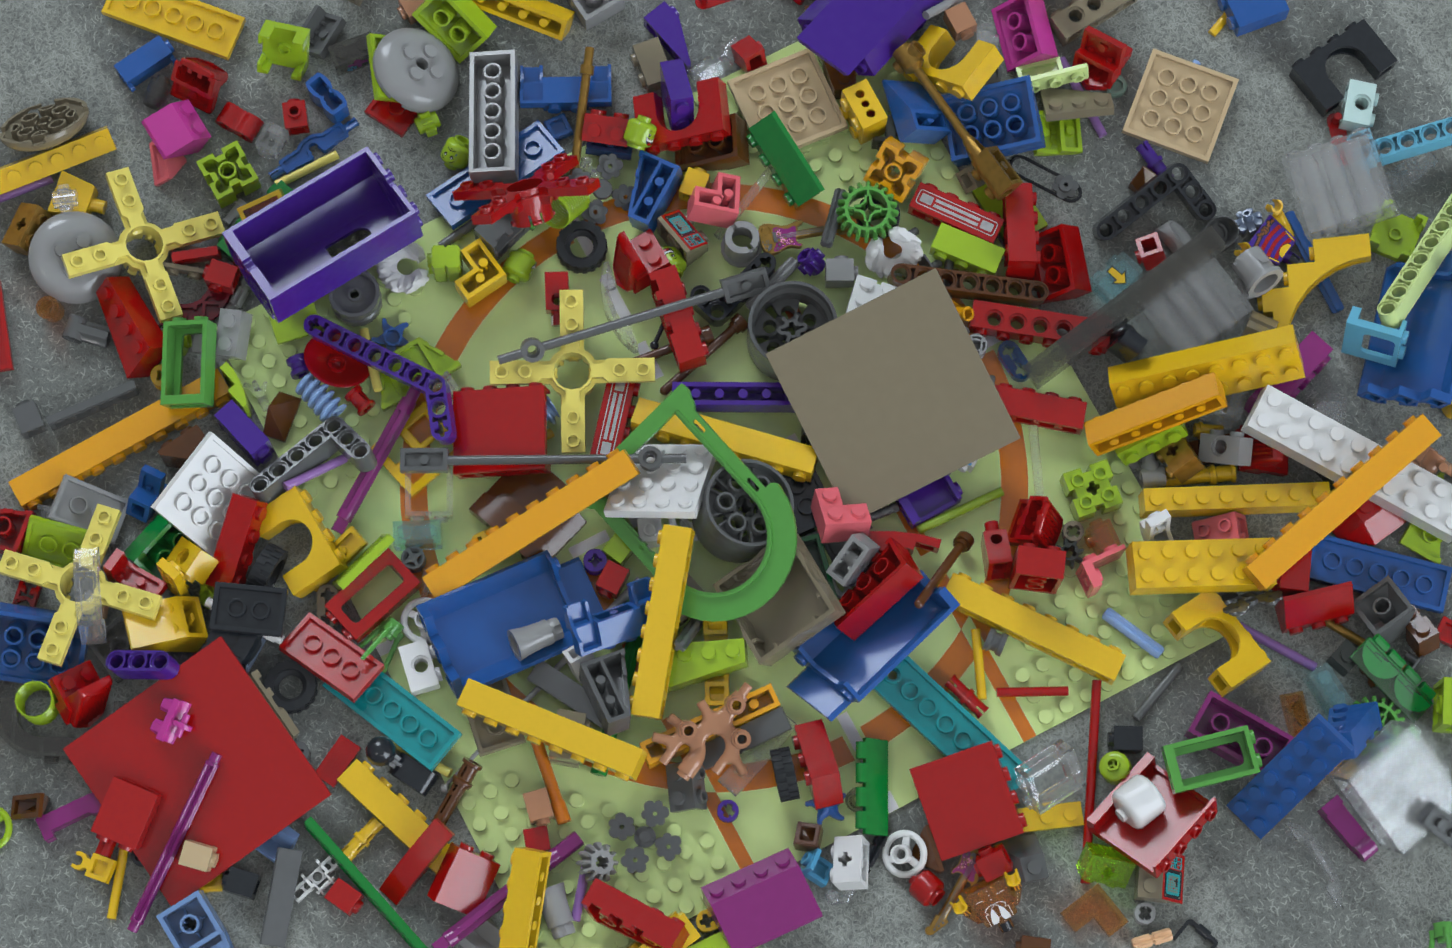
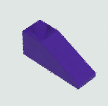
M664 1L644 17V26L654 38H659L662 47L674 60L683 59L688 74L691 72V62L679 19L680 15L674 6L671 5L669 7Z

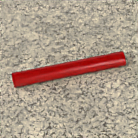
M1068 686L996 688V697L1069 695Z

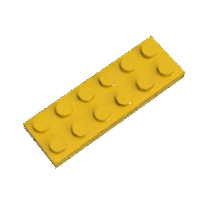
M106 0L101 11L103 15L228 61L246 22L245 17L198 0Z

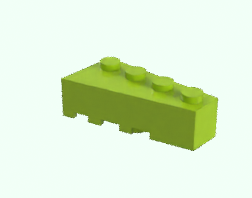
M745 639L691 642L684 652L680 650L675 651L668 693L684 689V687L696 683L705 682L716 676L747 668L748 652Z

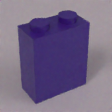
M683 59L660 62L661 95L670 128L673 131L688 127L694 121V98Z
M230 400L214 414L220 428L256 466H259L261 463L264 465L272 459V453L275 451L270 440L233 400Z

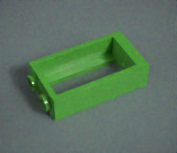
M195 316L194 320L174 317L172 321H164L160 405L169 409L214 407L217 324L208 320V317ZM190 334H202L200 394H182L184 337Z
M1248 725L1162 746L1161 752L1173 795L1260 773L1259 768L1262 767V760L1260 754H1255L1253 744H1256L1253 730H1249ZM1232 742H1237L1240 745L1244 760L1242 765L1187 779L1181 778L1176 759L1177 756Z

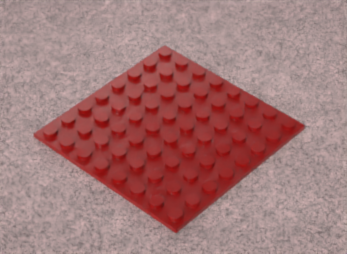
M222 636L179 665V672L174 678L158 680L63 748L101 805L114 776H120L163 795L141 848L138 850L132 849L150 877L196 785L205 761L209 759L212 752L222 756L218 763L219 768H217L205 792L204 798L159 889L170 906L175 905L201 889L332 795ZM164 698H176L192 704L188 712L190 718L187 724L192 726L193 729L191 732L184 730L181 738L177 737L174 744L156 739L157 735L150 730L156 718L162 721L165 719L167 713L160 710ZM190 839L218 847L216 853L219 854V859L216 867L212 868L209 872H204L178 864L185 840Z

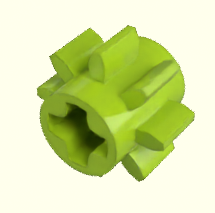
M436 112L417 113L418 117L413 120L419 134L425 133L428 138L438 134L437 128L441 126Z

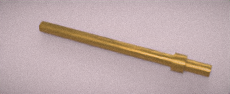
M585 47L584 61L580 67L582 77L572 155H577L579 164L569 171V175H572V171L580 166L584 117L587 111L590 79L594 74V66H592L593 47Z

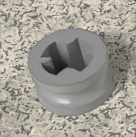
M1147 902L1138 904L1133 911V918L1140 925L1150 924L1156 916L1154 906ZM1141 907L1144 910L1146 908L1150 910L1148 914L1149 920H1145V917L1141 919L1138 916L1141 913L1139 910Z

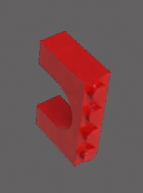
M719 77L697 81L699 102L697 116L688 127L677 131L668 130L665 125L663 101L660 96L655 92L634 96L635 118H638V115L651 118V123L657 128L651 147L645 148L644 151L657 156L662 151H678L684 146H700L706 141H722L724 137L732 136L726 83Z

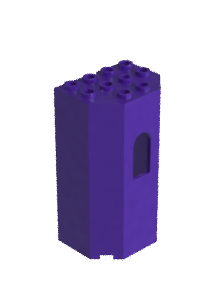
M368 146L222 232L230 255L235 264L238 265L247 285L269 316L275 319L277 323L282 322L423 236L421 229L423 222L418 216L420 214L418 207L413 201L409 203L406 199L408 196L401 185L397 186L393 182L395 178L388 168L386 170L383 168V162L378 153H372ZM366 230L371 233L368 237L333 258L326 250L355 231Z

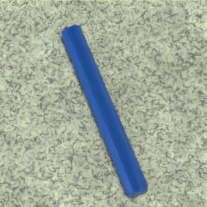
M1294 211L1286 212L1285 216L1294 232L1295 244L1305 263L1314 262V260L1310 261L1308 247H1312L1297 216ZM1329 277L1321 281L1317 286L1330 311L1333 314L1341 312L1344 309V305Z

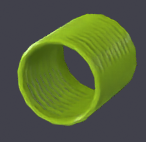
M590 196L558 197L557 200L552 202V209L557 213L551 221L545 223L552 228H565L588 209Z
M30 681L19 687L14 702L16 709L24 718L35 725H46L56 719L59 712L55 704L59 701L48 685L41 681ZM40 690L50 692V705L44 713L37 716L26 715L25 703L31 694Z

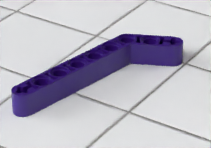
M313 314L304 320V330L314 340L425 394L432 436L442 445H450L456 440L457 431L451 390L448 382L442 376L319 315ZM314 326H321L324 329V333L314 328ZM337 333H341L340 339L336 342H332L333 336ZM356 343H361L360 349L352 352L353 346ZM376 353H381V358L373 362V356ZM396 363H401V368L393 372V366ZM416 373H422L419 381H412ZM436 383H442V388L437 392H433V386ZM441 405H445V411L442 414L437 415V408ZM444 426L448 431H446L444 433V436L442 437L440 434L443 433Z

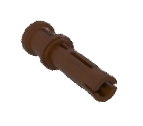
M467 757L463 758L462 761L464 763L457 775H453V784L431 822L438 818L444 825L447 824L465 791L473 786L472 781L477 772L482 770L483 767L479 763Z

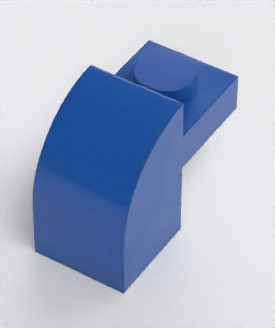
M146 464L142 467L138 486L128 498L126 514L145 523L150 520L155 513L151 506L167 486L165 484V473Z

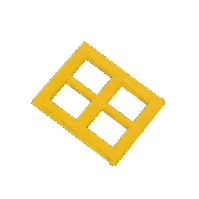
M422 401L421 405L412 412L399 435L411 448H426L436 440L431 434L420 444L408 430L424 415L429 419L427 402ZM443 426L442 434L444 436V433L448 430ZM453 451L449 453V456H453ZM387 457L383 464L412 498L441 474L426 473L413 484L405 474L400 473V461L395 464Z

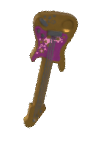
M802 220L783 226L763 224L758 229L760 246L764 253H770L773 256L785 249H801L803 244L797 240L822 236L825 226L798 230L797 228L803 224ZM843 223L838 224L836 233H839V235L847 234L848 230H841Z
M981 848L960 855L958 864L951 870V874L959 872L960 876L939 914H936L930 925L925 928L927 935H933L948 923L946 919L952 910L950 902L956 903L967 882L970 883L969 892L973 893L975 891L979 876L975 871L974 864L976 854H978Z

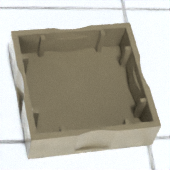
M797 534L794 563L780 590L764 606L753 613L735 620L739 624L742 635L760 665L772 666L846 612L801 537ZM766 547L752 560L738 566L714 583L713 586L717 593L734 589L745 583L760 566Z

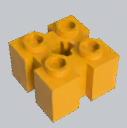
M889 136L875 156L879 159H876L870 165L863 181L867 182L869 180L872 186H875L878 182L879 188L883 185L889 189L886 194L893 193L894 199L903 203L910 195L916 184L914 180L921 175L929 158L916 150H913L911 153L903 150L906 146L904 143ZM893 166H897L900 171L896 173Z

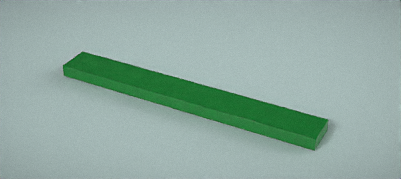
M311 816L304 821V828L411 948H428Z

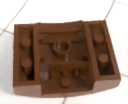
M552 472L546 474L501 476L487 492H484L469 508V511L486 527L490 526L492 528L498 525L501 528L507 524L505 519L516 512L519 515L527 511L525 506L538 499L540 503L547 498V492L555 487H558L560 490L567 485ZM579 513L518 551L521 554V558L524 560L545 550H548L552 558L555 557L584 527L587 521Z

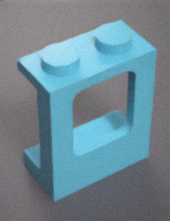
M1352 306L1346 322L1341 352L1396 367L1398 359L1403 360L1407 346H1403V344L1406 345L1409 331H1406L1407 321H1402L1399 330L1360 319L1362 308ZM1364 335L1393 342L1395 344L1393 356L1363 348Z

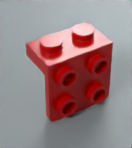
M591 109V113H585L581 140L628 147L627 141L624 140V133L630 114L614 112V116H607V111Z

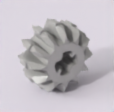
M594 842L593 845L587 844L585 851L578 853L582 860L576 862L577 865H582V869L578 873L581 875L586 874V881H594L595 878L604 882L609 881L610 875L617 873L613 868V865H618L619 863L616 860L613 861L616 852H609L610 845L604 844L602 846L601 842Z

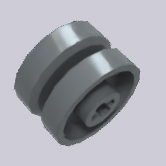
M364 271L329 293V301L336 317L344 324L353 327L364 326L373 322L382 308V295L375 277L368 271Z

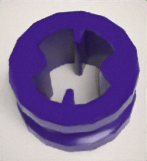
M724 800L718 805L717 815L721 821L731 823L738 817L739 809L734 801ZM727 805L732 806V811L735 813L732 817L729 814V818L724 817V811L721 810L724 806L727 808Z

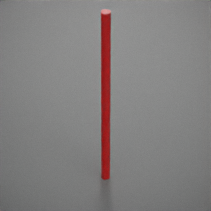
M1092 680L1081 884H1090L1093 834L1088 831L1087 818L1094 812L1101 680Z

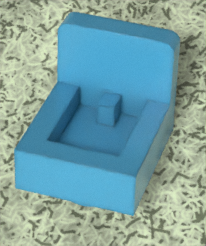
M816 848L810 852L807 851L800 861L802 864L800 869L805 878L823 888L829 881L830 869L833 868V864L821 857L822 850Z

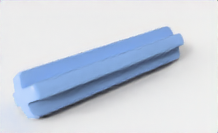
M1107 608L1103 613V620L1154 658H1159L1163 653L1164 647L1112 608Z

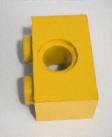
M183 536L166 559L168 562L173 560L182 569L181 572L184 574V579L192 584L196 580L202 585L219 562Z

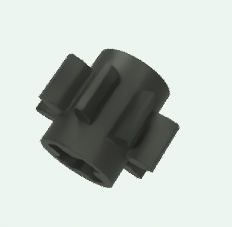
M1065 539L1063 547L1057 545V547H1060L1061 551H1066V553L1068 551L1073 552L1070 558L1066 557L1065 565L1070 566L1072 570L1075 566L1074 562H1082V558L1078 555L1082 554L1084 549H1078L1076 546L1077 541L1068 543V540Z

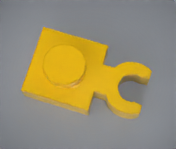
M76 851V855L81 856L83 861L80 865L72 863L71 867L78 871L86 870L84 876L109 885L118 862L93 853L90 859L86 853Z

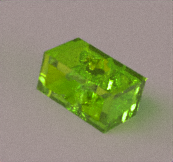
M1090 842L1085 843L1076 863L1079 875L1084 881L1089 883L1098 882L1111 888L1119 887L1124 889L1136 866L1134 862L1114 848Z

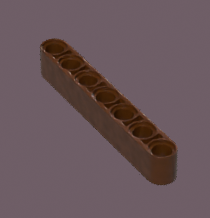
M903 263L896 264L888 275L887 283L899 287L934 269V267ZM936 268L941 279H945L950 283V286L945 287L952 298L975 299L1037 308L1042 305L1049 293L1047 285L1041 281ZM899 273L903 275L904 280H897L894 274ZM963 282L970 283L973 289H966ZM986 285L993 286L995 292H989L986 289ZM1009 288L1016 289L1018 295H1012L1009 292ZM1031 291H1037L1041 298H1035Z

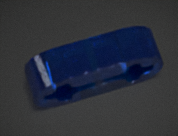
M1009 340L1002 342L997 351L1000 362L1014 381H1027L1032 372L1029 361L1015 342ZM1005 347L1008 350L1011 348L1013 349V352L1011 354L1013 360L1008 354H1006L1005 356L1003 355ZM1015 363H1017L1021 369L1024 367L1026 368L1024 376L1021 373L1016 374L1017 366L1015 365Z

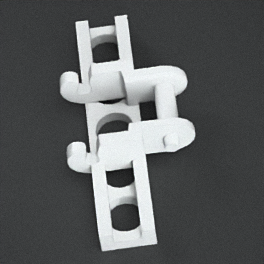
M330 856L322 863L317 859L315 862L319 867L307 878L303 873L300 875L304 880L296 886L295 892L302 889L304 893L299 898L294 895V899L298 903L315 888L318 889L316 892L318 895L321 893L324 896L323 891L330 884L335 883V878H330L329 875L338 865L331 863L332 858ZM329 864L331 868L327 870L324 865ZM320 872L322 879L315 881L313 879L314 873ZM325 878H328V880L319 888L318 885ZM306 882L310 886L308 890L304 888Z

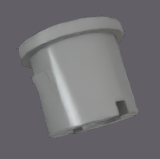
M737 221L727 228L721 242V253L725 261L730 265L738 268L747 267L762 252L759 232L752 223ZM738 235L747 236L752 240L750 243L752 248L749 250L747 246L739 247L733 243L732 238Z
M1259 246L1245 250L1235 259L1236 262L1232 264V269L1246 286V293L1252 298L1259 297L1270 291L1283 277V270L1279 266H1274Z

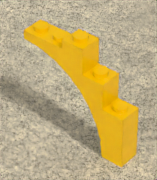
M1369 233L1313 239V247H1308L1309 259L1310 261L1314 260V262L1288 264L1287 272H1283L1284 286L1289 287L1274 288L1261 295V297H1257L1258 311H1263V315L1273 317L1272 319L1278 321L1277 328L1291 325L1301 303L1321 281L1335 272L1352 265L1371 262Z

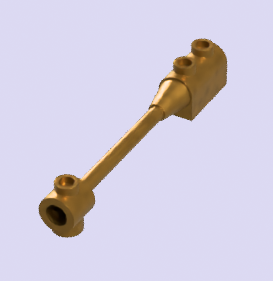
M917 41L906 42L898 47L892 54L896 60L893 63L894 69L901 74L903 72L905 74L914 73L963 140L964 147L974 167L971 174L977 181L983 179L987 185L984 189L985 194L992 200L995 198L1001 200L1010 195L1023 181L997 146L985 148L968 133L921 67L924 63L922 57L926 54L924 47Z

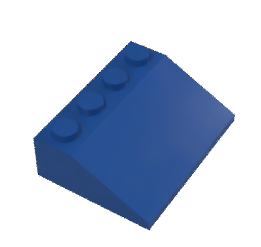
M1030 75L984 85L972 101L965 98L959 99L950 93L941 95L968 133L985 148L997 146L1004 156L1046 147ZM949 122L951 132L947 134L951 161L956 167L969 165L971 160L964 147L963 140Z
M0 602V680L22 684L30 681H41L51 688L47 680L86 661L93 616H81L63 665L60 667L40 661L37 658L53 615L58 611Z

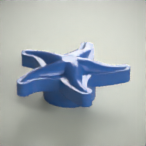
M383 318V334L377 338L372 337L371 341L386 345V348L393 352L396 350V347L409 343L402 336L404 329L409 324L405 322L392 327L387 323L386 318Z
M813 799L806 801L805 806L815 808ZM840 804L817 809V824L822 825V821L829 816L843 821L844 816L839 813L837 807Z

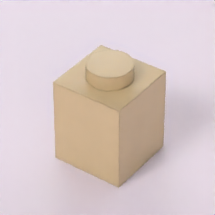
M190 839L185 840L178 864L209 872L217 865L219 854L216 852L218 847Z

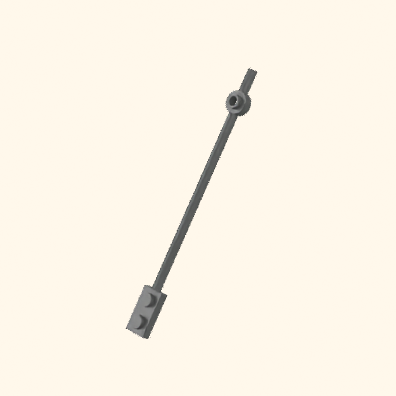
M760 267L719 280L721 288L544 342L534 337L527 338L521 343L520 349L498 355L499 364L501 365L520 358H524L531 363L538 362L544 356L545 351L721 297H724L725 302L729 304L761 294L770 287L766 268ZM531 345L536 346L533 352L528 351V347Z
M654 446L644 447L639 454H629L634 464H640L644 470L650 472L659 469L662 463H686V454H661L660 450ZM400 448V473H448L449 465L593 464L596 461L601 464L607 460V454L449 456L448 448ZM648 457L655 458L653 463H648L646 460Z

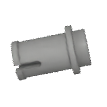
M240 198L238 201L233 202L235 205L225 218L222 219L230 227L234 226L237 219L240 218L237 208L247 204Z

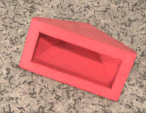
M152 141L149 143L154 185L158 187L173 179L187 160L184 156L164 160Z

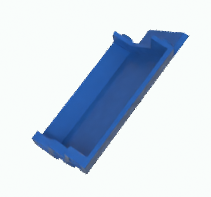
M1449 251L1405 318L1407 321L1406 331H1409L1406 345L1403 344V346H1407L1403 360L1398 359L1396 367H1391L1365 359L1357 392L1358 397L1381 404H1386L1387 400L1397 401L1399 405L1416 407L1418 403H1426L1431 408L1439 409L1451 404L1452 251ZM1396 262L1386 268L1378 304L1405 265L1404 262ZM1376 310L1374 323L1381 325L1378 311ZM1370 336L1369 350L1393 356L1395 347L1393 342Z
M548 550L416 606L425 633H428L433 651L438 662L441 663L446 675L445 678L457 699L460 697L468 678L488 686L557 656L562 651L573 646L572 634L566 627L562 606L585 599L588 601L591 615L603 611L580 558L576 557L560 564L557 557L552 558ZM557 617L561 623L564 638L519 661L509 644L507 630Z
M920 570L924 578L855 641L836 628L833 622L792 651L795 654L794 659L802 667L806 666V668L786 687L832 722L852 702H860L960 603L946 587H937L924 606L920 609L914 606L915 600L930 581L927 575Z

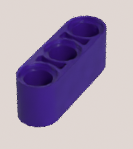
M115 650L106 658L107 668L121 679L168 680L174 678L180 669L179 663L168 653L161 650Z

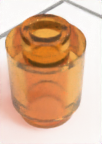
M44 296L36 304L37 314L48 322H57L64 316L63 304L52 296Z

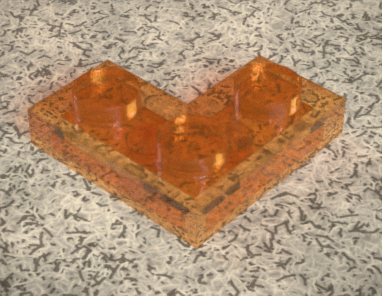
M1096 884L1060 913L1074 933L1093 918L1108 937L1129 922L1099 884Z

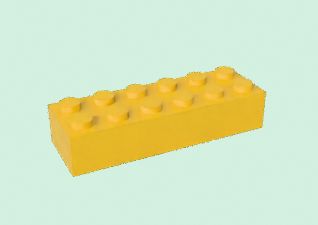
M1270 538L1131 542L1126 548L1130 595L1260 591L1241 569L1247 565L1244 561L1254 552L1258 555L1264 550L1262 545ZM1277 580L1262 591L1271 590L1277 584Z

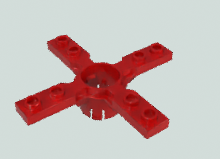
M560 153L555 155L554 159L550 162L543 163L542 167L535 171L534 175L530 178L505 184L503 182H492V180H485L480 183L465 181L452 193L454 201L492 200L489 204L479 207V211L471 215L473 225L493 224L506 214H511V226L526 228L531 227L528 216L531 217L533 226L542 224L540 213H542L544 223L554 217L556 212L552 209V200H557L558 197L589 196L600 188L601 185L599 178L580 176L576 179H569L567 176L561 177L577 166L579 162L577 155L567 156V153Z

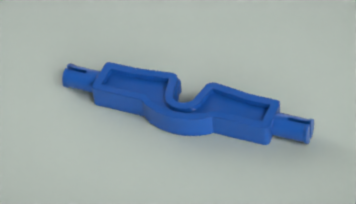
M353 117L345 124L338 122L322 133L307 136L299 143L295 151L279 160L280 166L269 172V176L275 181L283 174L287 175L313 162L314 156L310 151L312 146H317L324 154L328 153L337 144L349 137L348 132L359 126L358 121Z

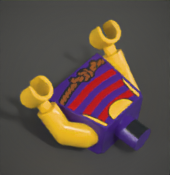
M1272 199L1275 204L1274 208L1272 205L1267 204L1265 209L1267 212L1273 213V215L1267 217L1249 243H1238L1242 251L1234 250V255L1238 257L1245 250L1259 246L1274 266H1279L1281 262L1286 265L1297 264L1301 258L1290 251L1296 239L1294 238L1295 235L1290 223L1282 211L1283 203L1281 200Z

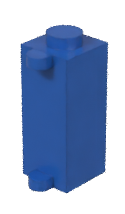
M158 35L116 63L114 68L128 89L134 92L137 85L170 63H175L176 58L173 55L175 50L168 40L163 41L160 35Z

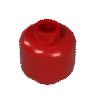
M929 870L911 876L909 880L911 884L909 894L923 906H935L945 894L944 882Z

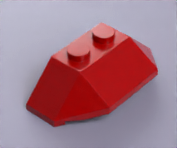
M1367 500L1338 525L1332 533L1336 538L1375 546L1408 521Z

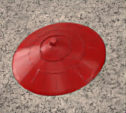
M341 333L335 334L332 338V342L338 341L341 337ZM313 338L305 347L304 361L308 370L314 377L327 385L341 388L353 387L361 384L370 376L367 365ZM356 343L352 348V352L358 351L361 343Z

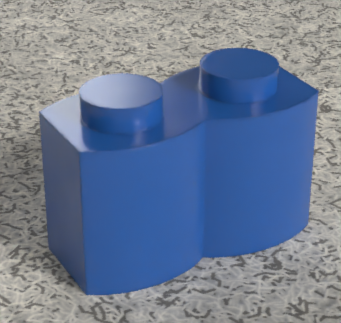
M316 73L305 82L310 99L315 105L323 108L325 116L332 123L341 122L350 115L346 99L339 91L332 88L331 82L325 75Z

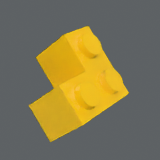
M480 238L460 250L462 260L470 271L454 281L456 291L469 308L507 283L506 273Z

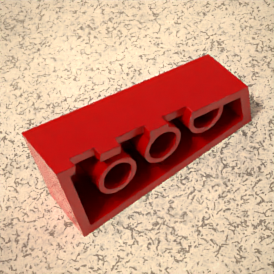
M1022 183L1010 195L1002 199L1003 224H1006L1003 229V244H1005L1006 249L1004 253V267H1007L1004 277L1033 280L1036 264H1040V250H1036V245H1039V231H1035V225L1038 224V212L1034 211L1033 207L1037 203V193L1032 192V183Z
M676 265L649 273L651 295L656 307L686 298L687 291L684 283L680 280ZM692 306L659 316L680 373L706 365V356L709 355L706 342H701L699 336L702 335L698 321L694 322Z
M595 878L581 902L593 921L650 948H682L690 935L682 920L676 917L671 919L659 909L651 908Z

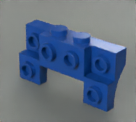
M608 64V66H594V74L590 79L587 110H589V107H612L611 64ZM539 65V67L520 66V108H543L544 111L552 114H557L561 111L577 113L581 77H543V65Z
M647 576L626 584L629 602L591 615L588 601L585 599L562 606L566 627L571 631L576 654L583 657L602 649H612L616 647V644L624 641L631 642L636 640L638 636H641L642 625L646 624L648 616L645 615V605L647 600L650 601L652 591H649L650 577Z

